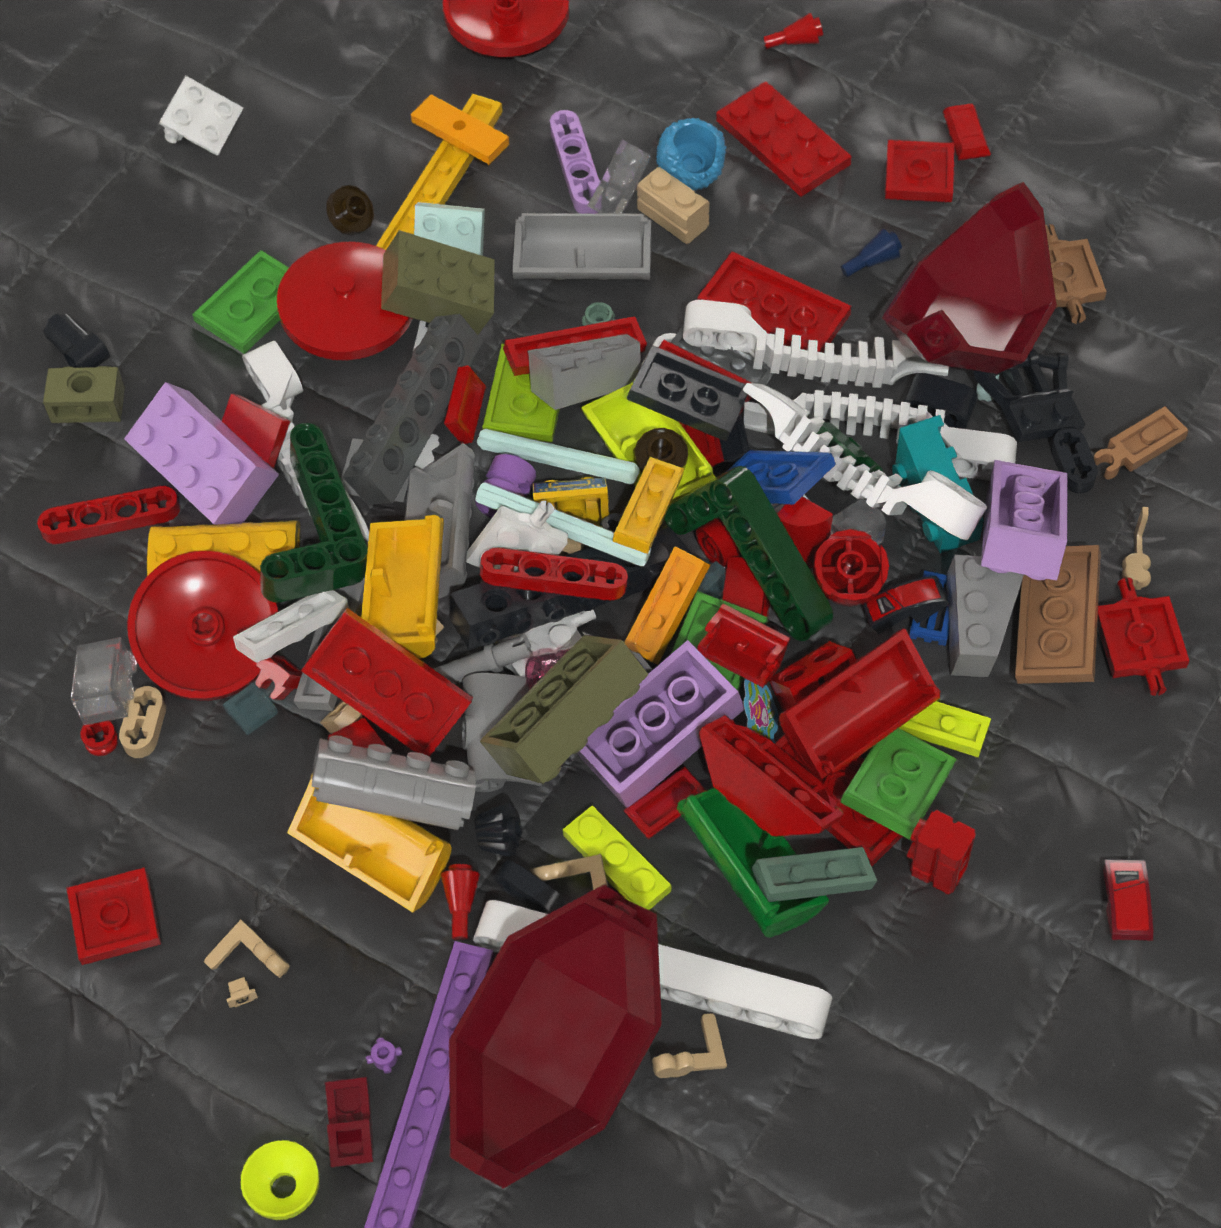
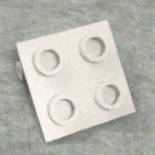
M185 76L159 124L165 127V139L168 142L176 143L184 137L218 156L243 107Z

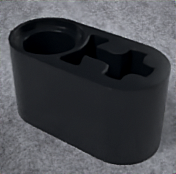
M919 373L914 377L904 402H909L910 407L917 409L919 405L928 406L927 411L933 417L936 414V409L945 410L944 423L948 427L965 429L977 403L978 395L974 389L965 384L929 373Z

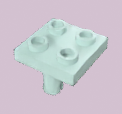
M417 202L415 205L414 235L483 256L485 209Z

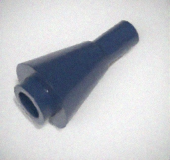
M881 229L858 253V256L840 266L843 274L848 278L864 267L868 268L900 258L901 242L893 231L888 233L885 229Z

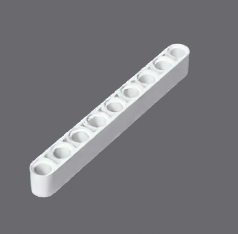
M489 900L484 907L473 941L479 947L491 949L498 953L509 935L548 914L502 901ZM658 944L660 993L662 999L803 1038L819 1039L822 1037L832 1002V996L827 991L808 984Z

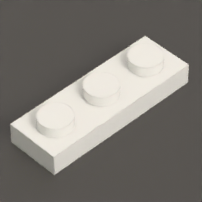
M334 590L306 596L235 635L233 639L236 649L256 663L268 659L275 652L294 642L301 641L306 635L318 628L333 623L343 614L346 608L349 609L347 598Z

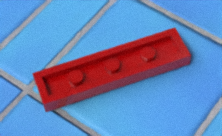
M634 316L505 340L503 349L514 376L530 373L528 350L628 334L640 342V352H645L647 342Z

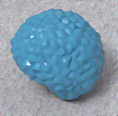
M686 118L673 122L671 126L665 129L659 139L656 163L659 165L658 167L664 169L693 191L707 188L709 184H712L722 174L725 161L724 156L726 154L723 132L718 131L711 123L699 118Z

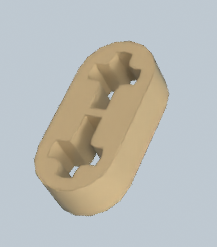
M143 686L131 694L119 732V739L124 751L134 758H143L150 755L154 751L166 713V705L160 691L154 687ZM148 700H153L154 705L148 706L144 716L141 706L146 705ZM140 728H142L145 739H139L137 744H133L131 739H136Z

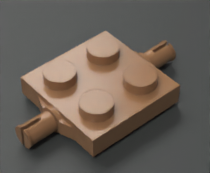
M1049 224L1048 228L1046 225L1057 303L1056 308L1067 307L1072 323L1077 324V320L1081 323L1086 319L1081 304L1105 300L1107 291L1088 239L1076 241L1058 240L1055 227Z

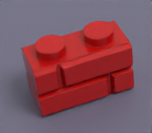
M938 810L932 812L927 821L920 819L910 837L913 843L907 853V857L912 859L911 875L925 883L933 882V887L948 895L953 893L968 868L976 836L975 829L960 821L954 823L952 817Z

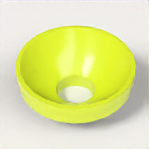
M286 1140L273 1141L255 1150L246 1161L241 1174V1189L245 1200L256 1213L267 1219L286 1220L299 1215L313 1202L319 1187V1171L311 1153L305 1147ZM282 1176H290L296 1181L295 1191L287 1198H277L272 1194L274 1181Z

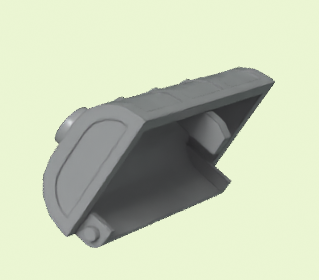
M522 213L521 217L516 219L513 279L650 280L651 220H648V217H644V214Z
M461 444L425 469L420 470L414 467L409 472L405 521L425 519V516L437 515L444 519L438 599L462 587L467 577L466 555L469 547V521L472 515L471 500L474 486L475 454L465 444Z
M330 736L329 740L319 739L314 758L311 787H315L313 796L316 797V801L458 830L459 826L463 827L464 819L461 818L470 819L475 796L476 776L475 771L469 770L470 767L467 764L455 760L447 761L446 765L431 762L429 756L417 752H410L407 756L393 754L390 748L380 744H370L368 748L352 745L353 742L350 739L342 736Z

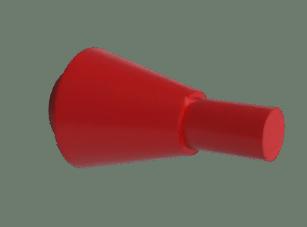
M810 12L785 27L783 31L763 36L766 49L785 43L787 45L819 44L818 37L824 35L819 17L813 18Z
M453 864L448 867V871L442 872L440 875L449 911L452 914V939L466 940L468 939V914L471 911L480 873L472 871L471 865Z

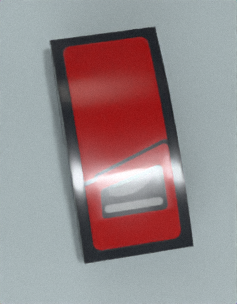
M935 575L910 580L887 588L863 605L871 627L879 635L909 616L919 623L948 606L949 602L940 579Z

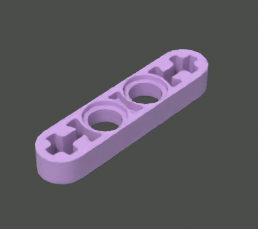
M557 111L550 118L551 137L573 206L578 213H598L603 207V193L580 120L573 111ZM562 125H566L569 128L570 134L565 135ZM570 146H576L581 149L576 154L564 152ZM577 170H584L589 173L584 178L572 176V173ZM587 189L591 199L589 201L583 197V191Z

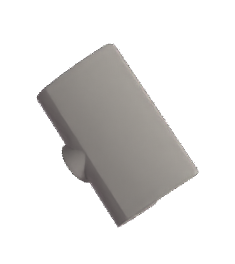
M474 673L464 677L462 680L463 691L472 696L473 699L462 718L461 741L463 749H467L469 770L475 771V791H495L502 788L505 781L542 786L541 783L507 775L480 743V740L535 685V681L525 677L499 673Z

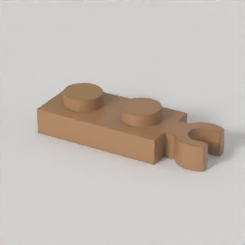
M1164 406L1111 438L1108 443V449L1097 451L1094 455V461L1096 466L1103 462L1109 463L1111 466L1106 468L1104 477L1112 479L1117 476L1121 466L1124 465L1132 472L1186 439L1189 430Z

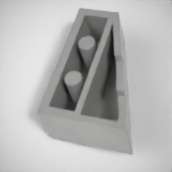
M628 334L528 350L531 392L554 410L612 393L634 382L641 369L640 342Z
M954 555L947 572L946 583L947 599L949 602L951 675L989 677L998 657L1024 574L1014 572L997 573L988 567H982V556Z

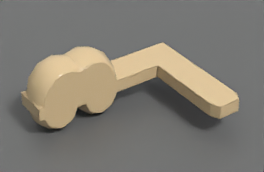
M1142 507L1134 531V553L1126 556L1121 564L1123 569L1122 578H1125L1126 581L1127 578H1132L1135 590H1141V588L1146 587L1151 582V574L1148 571L1151 560L1142 551V535L1148 520V507Z
M601 854L530 869L531 874L543 882L590 872L593 889L603 884L608 886Z
M242 920L231 929L204 961L210 969L214 970L240 942H243L277 977L280 978L285 975L290 968V965Z
M713 1013L703 1014L700 1020L708 1053L691 1054L689 1052H682L675 1056L665 1053L652 1059L653 1071L657 1077H680L691 1071L723 1069L727 1067L716 1017Z

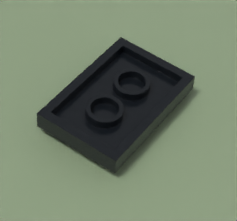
M652 345L629 390L627 400L727 442L748 394L743 391L745 384Z

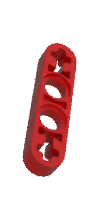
M157 486L53 507L40 514L37 525L46 542L62 544L171 521L178 516L180 503L176 492L171 487ZM166 500V507L159 508L160 501ZM147 503V512H144L142 504ZM129 505L136 507L135 513L129 517H120L118 515L122 507ZM89 513L101 515L100 519L94 524L87 525L82 523L83 518ZM71 518H74L77 526H71L73 525L70 520ZM60 522L58 524V529L51 530L53 528V523Z
M504 548L487 550L483 553L480 562L481 578L486 583L494 586L600 600H617L625 594L627 588V571L621 565L612 562ZM494 565H501L500 569H494ZM514 566L518 567V572H513ZM530 567H537L545 573L541 576H531L525 570ZM567 572H575L580 574L582 579L569 581L563 575ZM590 576L594 577V582H589ZM606 580H614V584L606 583Z

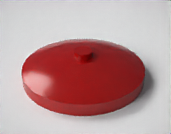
M443 0L444 20L451 35L468 49L495 57L521 56L547 46L563 31L570 12L569 0Z
M338 242L318 247L296 260L281 279L277 292L278 314L281 325L288 337L303 350L315 356L331 360H355L369 357L387 349L399 340L408 329L413 318L381 309L383 254L386 250L362 242Z
M188 552L165 561L155 568L140 584L129 609L127 621L128 639L132 653L140 668L160 688L175 696L189 700H217L244 690L257 680L261 671L256 666V662L236 649L233 637L274 615L279 610L276 602L264 598L260 588V574L246 562L221 552Z

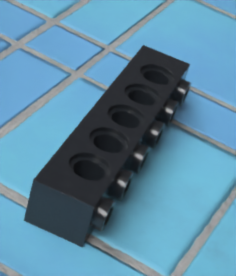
M656 535L651 546L650 557L644 567L637 566L591 547L566 555L565 557L612 562L621 565L628 574L626 592L621 598L617 599L623 600L638 592L650 588L653 589L670 554ZM530 567L525 570L531 576H541L545 573L537 567ZM567 572L563 575L569 581L582 579V576L575 572ZM590 576L589 582H594L593 576ZM607 579L606 583L614 584V580ZM484 582L450 593L449 619L467 649L470 650L482 645H490L497 640L515 634H523L532 628L550 622H558L565 617L582 611H591L597 606L615 600H600L500 587Z

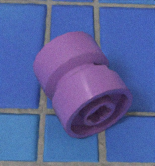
M500 454L493 459L486 474L488 479L484 482L526 498L536 479V471L531 464L518 456ZM475 499L476 506L483 514L490 518L495 515L497 510L479 504Z

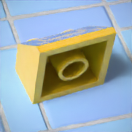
M584 477L579 480L566 481L547 480L542 483H533V499L535 502L546 501V505L550 502L554 509L579 519H585V521L600 526L601 521L609 515L608 491L605 477Z

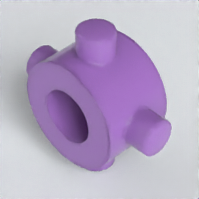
M378 1038L376 1040L377 1043L371 1049V1055L366 1056L367 1064L374 1063L384 1073H390L392 1071L391 1068L397 1062V1056L402 1055L401 1047L395 1048L392 1043L385 1041L384 1038Z

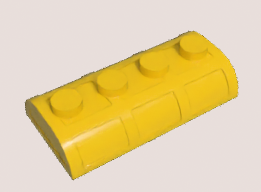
M437 515L425 516V519L370 523L361 618L418 659L427 657L435 650L444 519Z
M289 520L282 522L151 527L148 536L147 576L165 561L178 555L195 551H215L229 554L246 562L260 574V565L265 557L274 553L300 548L299 520Z
M311 775L309 785L287 833L412 913L420 909L435 890L441 878L440 874L448 863L452 848L450 843L440 839L411 820L316 801V797L313 796L315 787H311Z

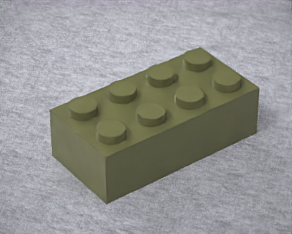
M583 635L480 740V743L507 775L544 784L559 774L562 768L561 765L572 754L579 752L586 746L587 738L598 727L605 725L612 719L614 710L624 700L631 698L640 689L639 684L649 674L623 640Z

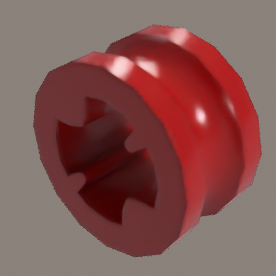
M93 718L87 721L80 731V737L84 746L92 755L105 756L111 753L118 744V735L112 722L106 718ZM103 731L104 740L96 742L95 733Z

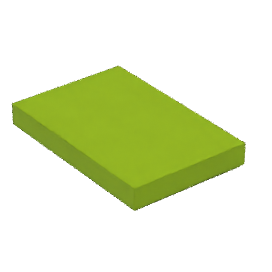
M502 343L482 428L553 443L560 409L554 410L531 392L530 373L514 376L503 349L504 343Z

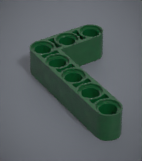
M311 423L298 424L291 430L290 462L321 543L274 553L262 560L260 565L261 593L264 598L272 602H285L360 583L365 578L367 561L366 543L323 432L318 426Z
M743 466L734 467L670 504L664 518L667 526L678 535L687 534L720 516L787 632L794 639L806 641L832 622L834 616L830 603L756 477L749 469Z

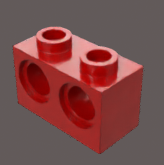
M829 641L771 677L769 682L782 711L792 707L815 691L820 685L852 665L856 658L852 649Z

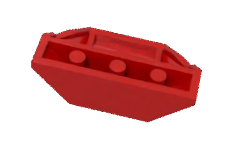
M725 715L701 728L699 735L713 787L723 794L731 804L737 806L755 821L759 828L768 832L772 837L817 834L841 820L844 813L837 807L836 800L829 788L770 739L747 727L736 725L734 720Z

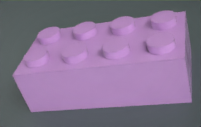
M167 382L163 384L124 438L215 525L244 523L279 476L269 464L190 391Z
M994 460L985 502L987 509L984 516L981 566L988 567L997 573L1014 572L1025 574L1034 580L1051 579L1057 581L1067 543V473Z
M688 640L649 673L639 684L640 689L631 698L624 700L614 710L612 719L605 725L598 727L587 738L586 746L577 752L579 757L626 808L649 793L702 747L699 732L703 726L724 715L733 720L744 710L739 692Z

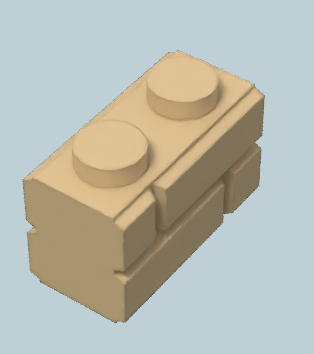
M657 167L637 185V196L639 197L637 199V209L685 244H689L709 226V201L701 195L695 194V191L661 167Z

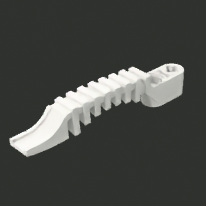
M694 300L686 306L683 339L686 343L696 347H701V345L712 346L715 349L728 350L733 347V350L750 353L754 357L753 369L762 370L764 362L770 367V373L779 374V370L787 371V376L796 377V374L799 373L804 374V379L813 380V377L817 376L821 377V382H830V379H838V384L847 385V381H855V386H864L866 382L872 383V387L881 388L882 384L893 385L903 376L914 373L948 376L949 366L928 363L897 340H892V356H888V360H885L883 337L874 338L870 358H868L867 342L858 341L856 357H851L850 343H842L840 355H835L834 343L825 342L824 353L817 352L818 340H809L807 350L800 349V335H792L791 346L783 345L785 329L776 328L775 334H768L751 317V311L744 305L710 300Z
M273 340L242 355V358L251 378L267 401L260 406L290 421L277 462L281 470L284 471L286 480L289 484L291 483L294 493L297 496L299 495L301 504L308 508L290 462V433L295 427L292 422L294 413L290 407L294 397L303 392V387L294 368L279 345ZM346 492L368 551L369 530L354 501Z
M747 383L743 388L745 393L763 404L770 412L775 425V437L784 443L783 449L791 452L832 453L836 465L823 477L829 482H838L836 486L843 491L853 490L851 495L857 499H867L866 503L872 508L883 507L882 511L887 515H902L907 505H910L947 532L963 540L969 539L985 513L987 506L981 500L935 471L929 470L923 481L919 484L901 487L899 484L903 478L897 474L887 477L880 470L870 473V468L865 464L854 467L856 459L852 456L839 458L844 449L838 444L833 447H827L834 436L829 432L816 434L825 422L819 416L808 419L807 417L810 412L789 397L766 385Z
M815 390V394L802 393L793 400L810 412L807 418L819 416L821 419H830V423L838 429L839 421H847L846 435H855L856 423L864 424L863 435L872 436L873 425L881 426L880 438L889 439L890 428L898 429L896 443H898L901 427L933 417L927 411L928 406L919 405L918 409L912 408L909 402H901L900 406L893 404V399H884V402L875 401V396H867L866 400L858 399V394L849 393V397H841V392H832V396L824 395V391ZM745 402V428L775 435L774 421L767 408L760 403ZM936 409L935 416L941 415L944 423L945 410ZM945 423L941 427L940 434L946 448L953 446L957 454V458L952 459V463L959 477L990 481L994 460L1010 463L1016 462L1017 441L1010 435L948 427Z

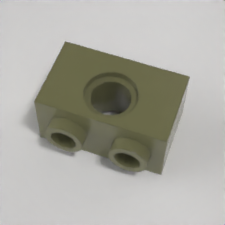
M118 367L48 368L43 404L51 423L121 422L125 386Z

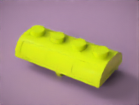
M633 382L582 406L583 414L593 425L616 459L635 463L637 441L644 433L652 429L666 428L674 430L683 437L688 448V461L671 504L716 478L713 474L712 466L679 421L627 400ZM639 472L637 481H636L635 483H633L635 486L637 485V483H638V481H639V479H640V477H641V475H642L640 472Z

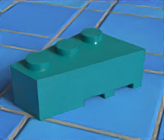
M941 415L900 428L895 465L892 466L893 475L897 474L903 478L899 485L907 487L919 484L923 481L927 472L931 470L942 474L973 495L967 478L960 479L952 463V459L957 458L954 447L946 448L940 431L944 423ZM910 506L914 514L918 513L923 521V531L927 540L934 542L940 554L980 540L984 522L983 517L969 539L963 540L947 532Z

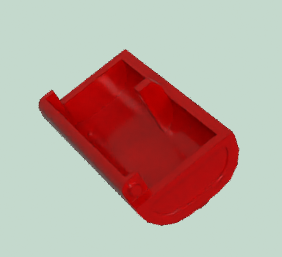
M901 629L872 651L857 659L835 677L820 685L798 703L780 713L779 721L786 738L801 763L814 776L823 779L827 775H834L936 702L940 699L941 692L936 687L906 629Z

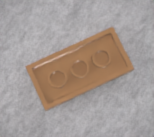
M1099 545L1066 546L1057 581L1051 579L1034 580L1024 574L1021 585L1015 671L1018 684L1095 681L1101 560Z

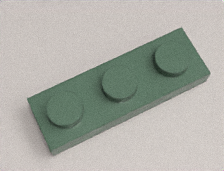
M863 847L757 859L752 867L757 884L769 902L871 890L877 882Z

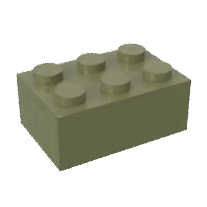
M399 230L383 254L381 309L428 323L438 316L461 314L478 335L494 314V259Z

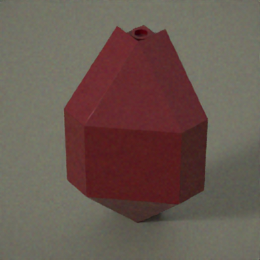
M1021 182L996 195L915 266L882 316L884 322L902 345L928 363L998 374L1025 362L1054 312L1057 303L1044 211L1026 184Z
M603 884L506 938L449 1038L450 1158L490 1182L506 1188L605 1129L662 1025L657 913L628 901L606 884Z

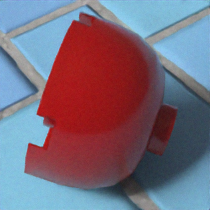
M852 529L838 531L830 535L829 539L824 541L818 548L814 558L813 575L828 600L837 605L852 607L865 604L878 595L888 577L889 561L885 549L882 545L879 547L871 539V535Z

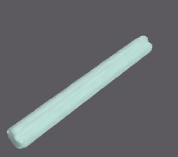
M489 429L481 430L477 438V445L483 450L510 454L522 459L605 477L628 484L635 483L640 472L639 467L633 462Z
M483 482L476 493L477 503L497 511L502 505L519 513L533 514L540 504L487 482ZM556 509L546 520L551 527L568 533V539L637 566L644 567L650 557L651 548L648 554L612 542L614 532Z

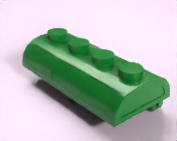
M716 788L697 795H690L678 802V812L727 879L737 897L740 898L757 922L765 937L780 935L806 923L827 905L829 899L826 895L775 902L768 901L759 888L752 871L754 863L757 859L796 855V853L784 836L772 837L768 832L759 828L755 821L737 806L731 804Z

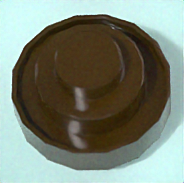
M352 185L341 186L329 195L326 202V212L329 221L339 232L353 236L364 232L371 226L374 220V208L370 198L359 187Z
M666 428L652 429L644 433L637 441L635 463L639 467L641 474L649 457L673 464L685 470L688 461L687 444L683 437L674 430Z

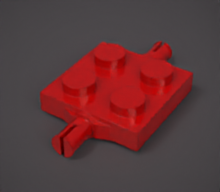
M1123 578L1117 582L1122 600L1114 604L1098 606L1097 627L1112 678L1133 675L1146 676L1150 694L1152 696H1156V693L1161 695L1166 692L1161 673L1187 668L1190 661L1170 596L1158 598L1138 597L1133 579L1127 578L1126 581Z

